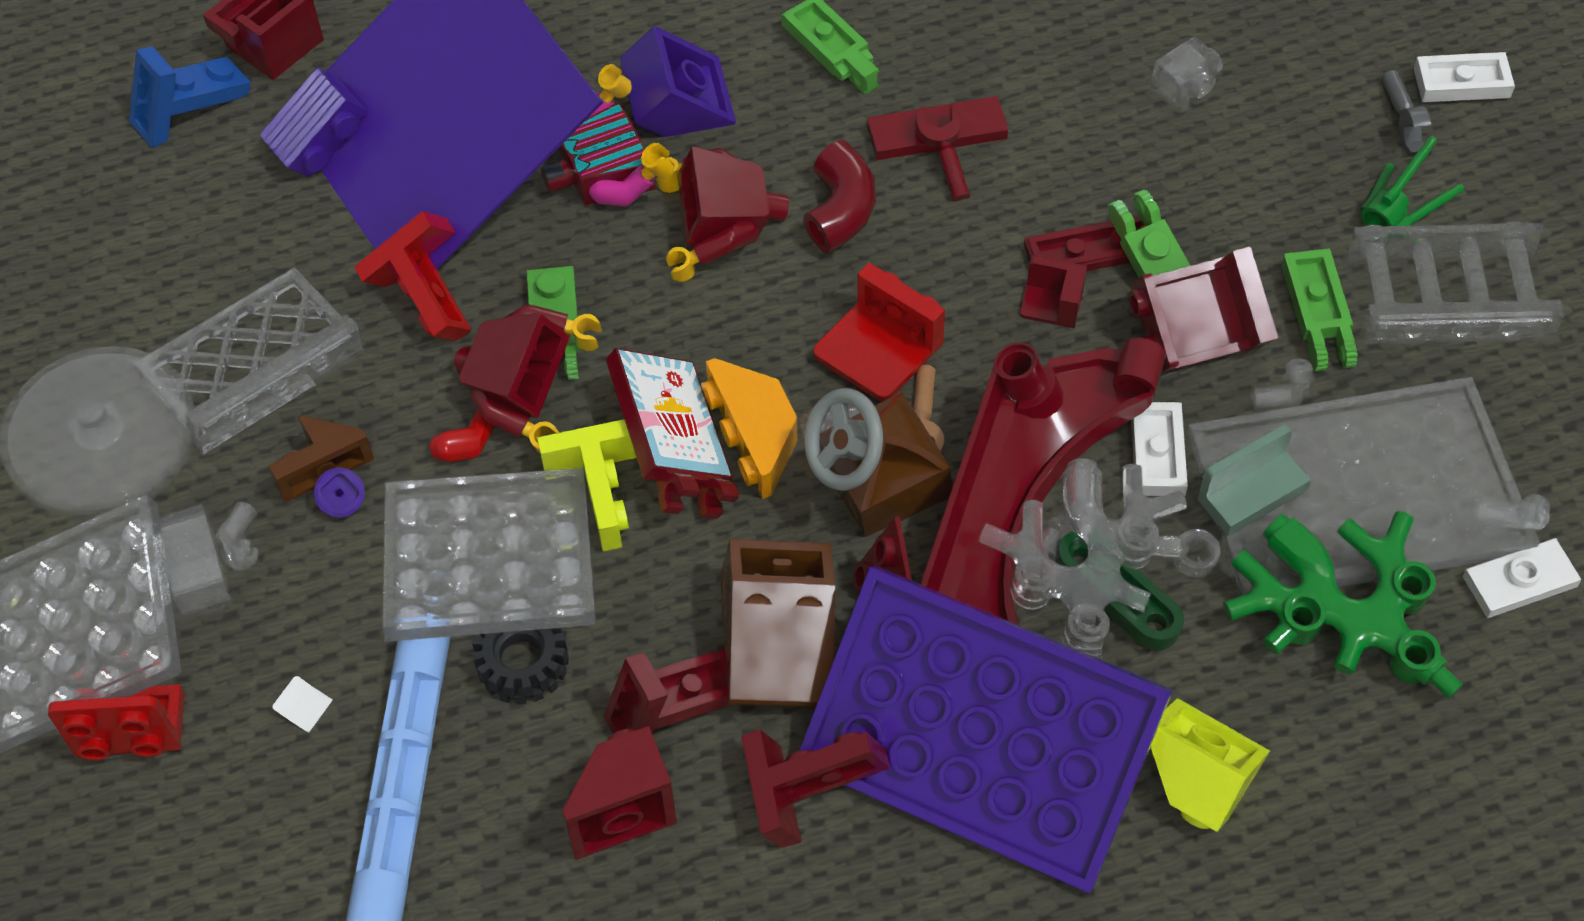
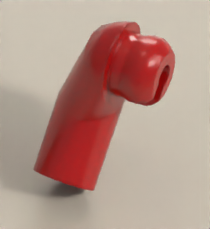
M476 410L467 428L449 430L435 435L430 441V452L435 459L444 460L445 462L474 459L481 454L495 426L488 423L479 411Z

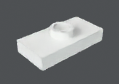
M1556 538L1468 568L1463 574L1465 582L1487 618L1578 587L1581 582L1580 576Z

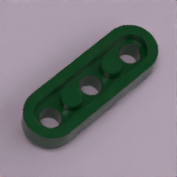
M1074 530L1062 538L1056 556V564L1059 571L1140 645L1153 650H1162L1176 643L1184 624V615L1181 608L1100 535L1089 530ZM1078 556L1085 557L1090 563L1081 565L1073 558ZM1120 589L1126 596L1123 598L1115 597L1110 590ZM1147 623H1159L1164 630H1154L1147 626Z

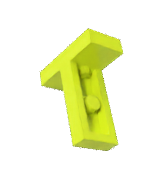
M625 420L537 437L545 477L584 469L602 550L604 552L622 548L620 531L629 529L623 500L613 502L611 489L619 487L614 463L637 458Z

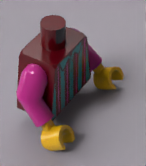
M606 65L599 72L598 83L603 88V91H596V93L604 103L559 147L561 160L540 168L543 181L549 193L574 185L584 205L598 203L601 205L627 207L644 192L656 189L655 176L666 179L673 174V163L667 159L669 151L659 143H652L645 148L621 103L614 104L612 101L614 97H626L632 89L631 81L621 75L622 70L615 65Z

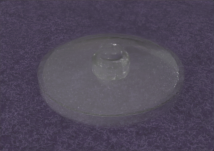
M117 346L97 347L78 351L42 368L16 393L4 414L1 424V459L17 489L29 501L49 512L77 518H95L117 514L134 508L157 495L183 469L191 455L197 437L198 415L196 405L181 375L170 364L151 353Z

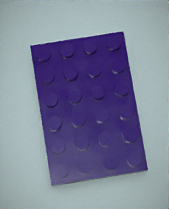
M871 566L799 751H815L832 745L834 740L843 734L867 732L886 749L890 769L845 784L846 786L1087 893H1091L1173 690L878 566Z

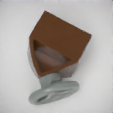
M841 388L827 393L816 403L809 415L805 429L804 443L809 466L820 482L838 491L865 537L885 529L895 516H899L900 521H903L950 497L952 491L950 466L903 392L874 406L868 397L854 389ZM848 404L857 408L860 413L849 418ZM831 410L833 427L821 432L823 421Z

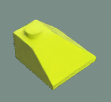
M1178 698L1166 708L1151 744V750L1169 804L1180 810L1181 816L1190 824L1201 829L1211 828L1216 832L1230 818L1270 752L1265 747Z

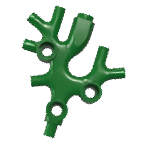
M1396 511L1383 538L1371 536L1352 518L1345 521L1338 529L1337 533L1367 559L1376 570L1378 577L1377 588L1371 596L1365 599L1349 598L1339 590L1335 580L1333 563L1325 546L1296 517L1289 519L1284 513L1279 515L1266 528L1262 536L1268 540L1266 546L1299 575L1300 583L1298 586L1293 588L1284 586L1245 549L1231 562V565L1252 584V590L1247 594L1223 602L1225 614L1229 621H1233L1257 612H1274L1279 617L1278 626L1263 639L1265 647L1273 654L1278 655L1289 643L1305 645L1312 642L1316 638L1322 624L1331 625L1340 633L1341 648L1334 663V668L1343 674H1354L1364 649L1377 647L1391 655L1390 668L1393 674L1403 682H1421L1423 685L1430 682L1448 699L1463 685L1460 680L1444 667L1448 661L1441 655L1440 645L1435 637L1422 630L1411 631L1404 620V614H1414L1422 610L1436 585L1434 573L1428 566L1417 561L1408 562L1404 553L1405 542L1414 522V518L1410 514ZM1294 620H1300L1306 626L1299 625ZM1406 657L1414 658L1418 664L1412 663Z

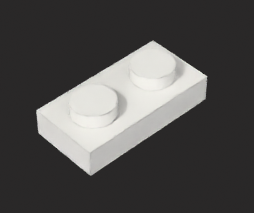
M1505 52L1419 56L1414 65L1422 102L1511 98L1515 87Z
M1152 402L1149 408L1142 414L1131 419L1135 496H1185L1188 484L1182 403Z

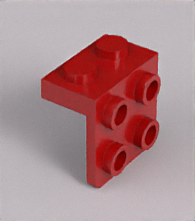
M869 262L857 274V304L814 346V358L868 395L883 402L893 397L919 370L921 365H924L943 345L945 309L932 297L921 295L903 284L895 274L888 271L884 272Z
M180 684L75 691V700L51 702L48 708V717L75 757L79 756L87 760H103L108 758L110 754L133 753L141 757H155L161 755L163 751L181 749L185 692Z

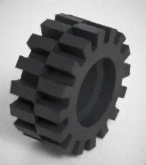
M515 605L506 607L507 617L502 618L498 611L490 615L493 625L490 626L483 621L478 628L480 637L474 636L472 643L474 652H472L477 674L481 684H485L486 691L492 696L497 692L501 701L509 703L510 697H516L517 704H526V697L533 695L535 702L544 699L542 691L548 689L553 693L558 688L557 679L564 680L566 676L565 665H569V655L564 632L561 631L559 622L556 619L551 621L549 613L543 609L536 616L531 605H524L523 614H517ZM516 641H530L540 648L541 654L538 661L530 667L510 669L501 661L504 650Z

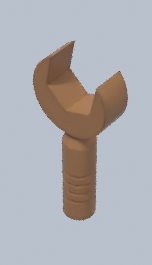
M921 365L916 372L913 409L942 454L944 448L943 432L938 425L929 421L932 417L936 370L930 365Z

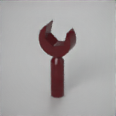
M951 103L949 110L950 122L939 128L925 121L923 104L917 113L915 122L916 134L925 145L932 148H940L938 155L953 202L970 198V193L956 149L951 146L960 132L962 124L961 114L957 107Z

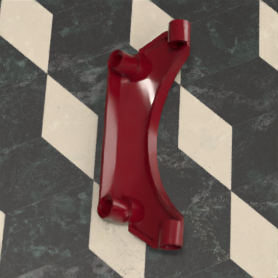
M1131 338L1126 340L1122 350L1103 348L1051 358L1047 366L1041 365L1035 349L1029 344L1022 342L1012 343L1000 350L995 358L994 366L921 585L1020 626L1016 602L1018 564L1025 539L1035 515L1055 483L1077 458L1107 434L1149 408L1153 402L1166 359L1164 348L1149 339Z

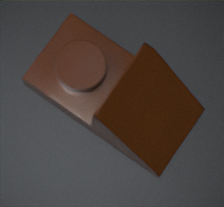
M299 416L304 435L310 446L301 450L291 451L280 460L268 466L277 489L286 503L315 489L317 480L326 471L333 468H346L352 471L373 461L374 457L363 429L308 416Z

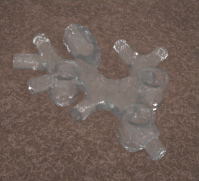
M1075 459L1068 463L1067 469L1062 473L1063 504L1071 527L1088 547V557L1082 564L1068 567L1059 565L1049 558L1043 546V504L1037 500H1028L1022 504L1021 532L1011 534L986 523L978 542L1005 553L1017 565L1010 590L1013 600L1019 606L1026 609H1039L1045 606L1051 598L1060 599L1067 606L1070 613L1062 635V643L1102 660V647L1110 627L1109 618L1104 612L1105 607L1109 603L1116 601L1144 612L1151 593L1137 588L1124 580L1120 573V567L1140 569L1150 562L1152 556H1181V537L1159 536L1158 528L1153 521L1185 510L1186 500L1181 491L1156 498L1145 496L1143 493L1142 467L1137 464H1128L1122 468L1123 516L1115 520L1110 519L1103 512L1102 471L1097 468V463L1093 460Z

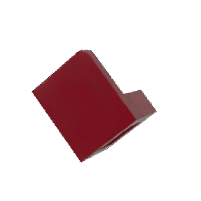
M1032 256L1020 316L1024 319L1075 328L1084 290L1087 266Z

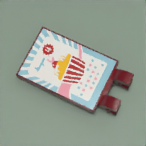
M615 348L605 359L643 479L656 481L662 512L679 514L684 509L680 496L696 497L698 495L701 516L718 519L723 514L720 501L734 503L740 496L735 484L731 482L733 476L693 361Z

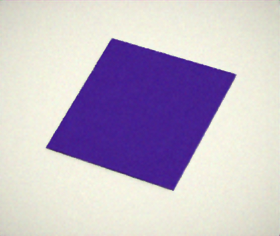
M393 0L326 70V72L342 81L367 110V116L361 118V123H359L354 134L344 138V143L338 145V150L333 151L328 164L321 171L374 249L378 248L422 211L448 218L456 233L429 254L438 270L604 102L524 0Z

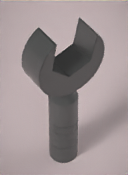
M1395 70L1387 71L1382 75L1381 81L1396 113L1400 116L1399 134L1407 154L1417 153L1424 145L1421 127L1432 126L1429 113L1423 106L1414 107L1398 72Z

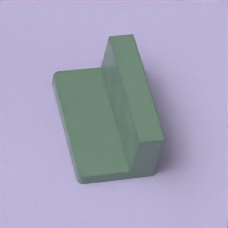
M1286 424L1253 441L1205 470L1197 500L1227 536L1232 535L1308 490L1311 479L1286 451L1292 435V431Z

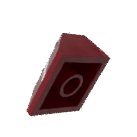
M649 726L639 730L631 728L620 730L612 734L607 741L597 744L563 809L572 851L576 860L677 824L671 781Z

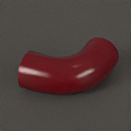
M845 140L831 143L818 155L814 164V172L830 189L831 195L823 204L807 212L803 217L804 226L809 237L826 254L845 244L867 225L876 204L874 175L863 157Z

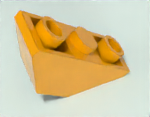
M716 358L706 361L707 381L701 383V387L710 410L719 408L723 419L719 421L723 438L729 448L737 446L742 456L738 459V466L746 485L751 486L755 484L762 499L772 496L798 441L797 416L778 379Z

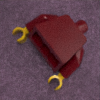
M691 147L687 157H684L682 163L679 164L676 159L668 157L667 159L674 166L673 174L666 179L656 178L658 187L663 192L672 193L679 190L686 245H693L694 250L690 252L683 247H674L669 250L666 257L669 267L684 263L682 266L675 267L671 271L674 281L683 282L691 279L695 274L694 264L701 262L703 265L708 264L730 252L756 242L768 220L784 222L788 214V196L766 192L763 169L758 164L738 159L722 148L706 150L699 147Z
M524 305L503 318L483 322L477 331L472 346L459 349L455 355L454 362L455 368L460 374V384L472 391L471 402L488 423L518 438L522 434L530 438V442L540 453L537 437L560 432L550 422L544 421L533 424L529 420L530 417L538 418L570 339L568 334L574 335L576 344L581 350L594 351L598 348L597 339L591 335H583V333L588 330L602 332L598 319L591 314H583L575 320L567 319L568 314L535 305Z

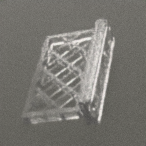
M294 267L134 363V366L140 377L188 429L193 443L205 454L331 375L363 353L359 325L348 314L342 317ZM292 287H295L302 294L300 305L276 303L277 296ZM247 314L264 315L261 329L237 328L236 326L238 320ZM272 317H296L297 321L294 332L270 330ZM306 318L323 319L330 323L329 326L317 333L303 332ZM207 338L224 339L220 354L196 352L197 346ZM233 340L256 341L257 345L254 356L230 354ZM267 342L291 344L290 350L277 358L263 357ZM167 362L183 364L179 378L158 377L154 370ZM192 365L217 366L214 380L189 379ZM226 367L251 368L250 374L236 383L223 382ZM185 392L210 393L208 400L190 411L183 405Z

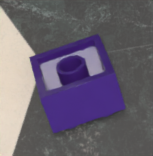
M653 26L620 57L624 76L631 81L632 85L631 92L629 93L633 111L632 115L635 124L642 129L652 131L663 137L736 124L718 56L659 27Z

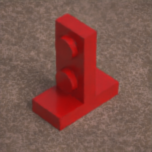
M422 211L354 266L362 282L387 287L397 281L401 290L412 298L419 310L418 319L425 331L433 337L457 341L465 337L472 330L429 257V254L456 232L448 218Z

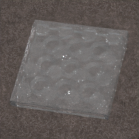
M584 468L385 482L383 631L385 642L596 625Z
M147 494L0 560V753L56 729L48 717V708L51 702L129 697L182 674L158 504Z

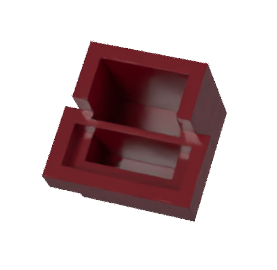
M221 0L203 14L206 26L224 39L228 49L273 81L324 40L313 0Z

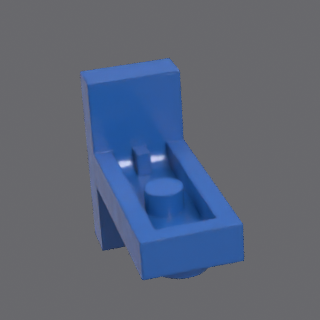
M153 46L136 50L129 122L153 148L168 141L172 115L240 99L249 93L251 82L228 57L172 69Z

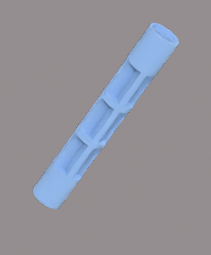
M423 615L409 616L404 618L400 624L391 673V683L379 738V748L346 921H402L413 850L452 632L451 627L446 622L435 617Z

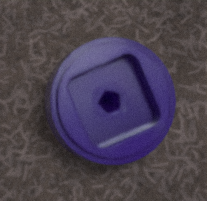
M333 468L326 471L319 477L314 489L316 505L324 514L333 518H344L354 514L362 505L365 495L364 485L360 477L346 468Z

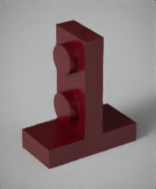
M725 648L656 670L653 669L644 652L625 658L603 716L612 733L630 728L639 730L647 726L650 727L653 733L655 729L732 705L729 704Z
M761 729L741 736L761 834L780 848L802 842L794 808L795 802L890 769L886 749L867 732L843 734L837 737L832 745L815 751L802 750L794 752L786 757L785 762L781 745Z

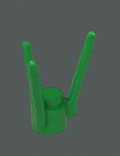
M1434 136L1427 139L1392 187L1386 190L1384 189L1394 170V165L1392 163L1385 165L1369 198L1360 207L1361 219L1365 225L1383 236H1388L1393 231L1403 235L1413 223L1464 191V185L1457 184L1407 215L1409 200L1402 192V189L1436 144L1437 139Z

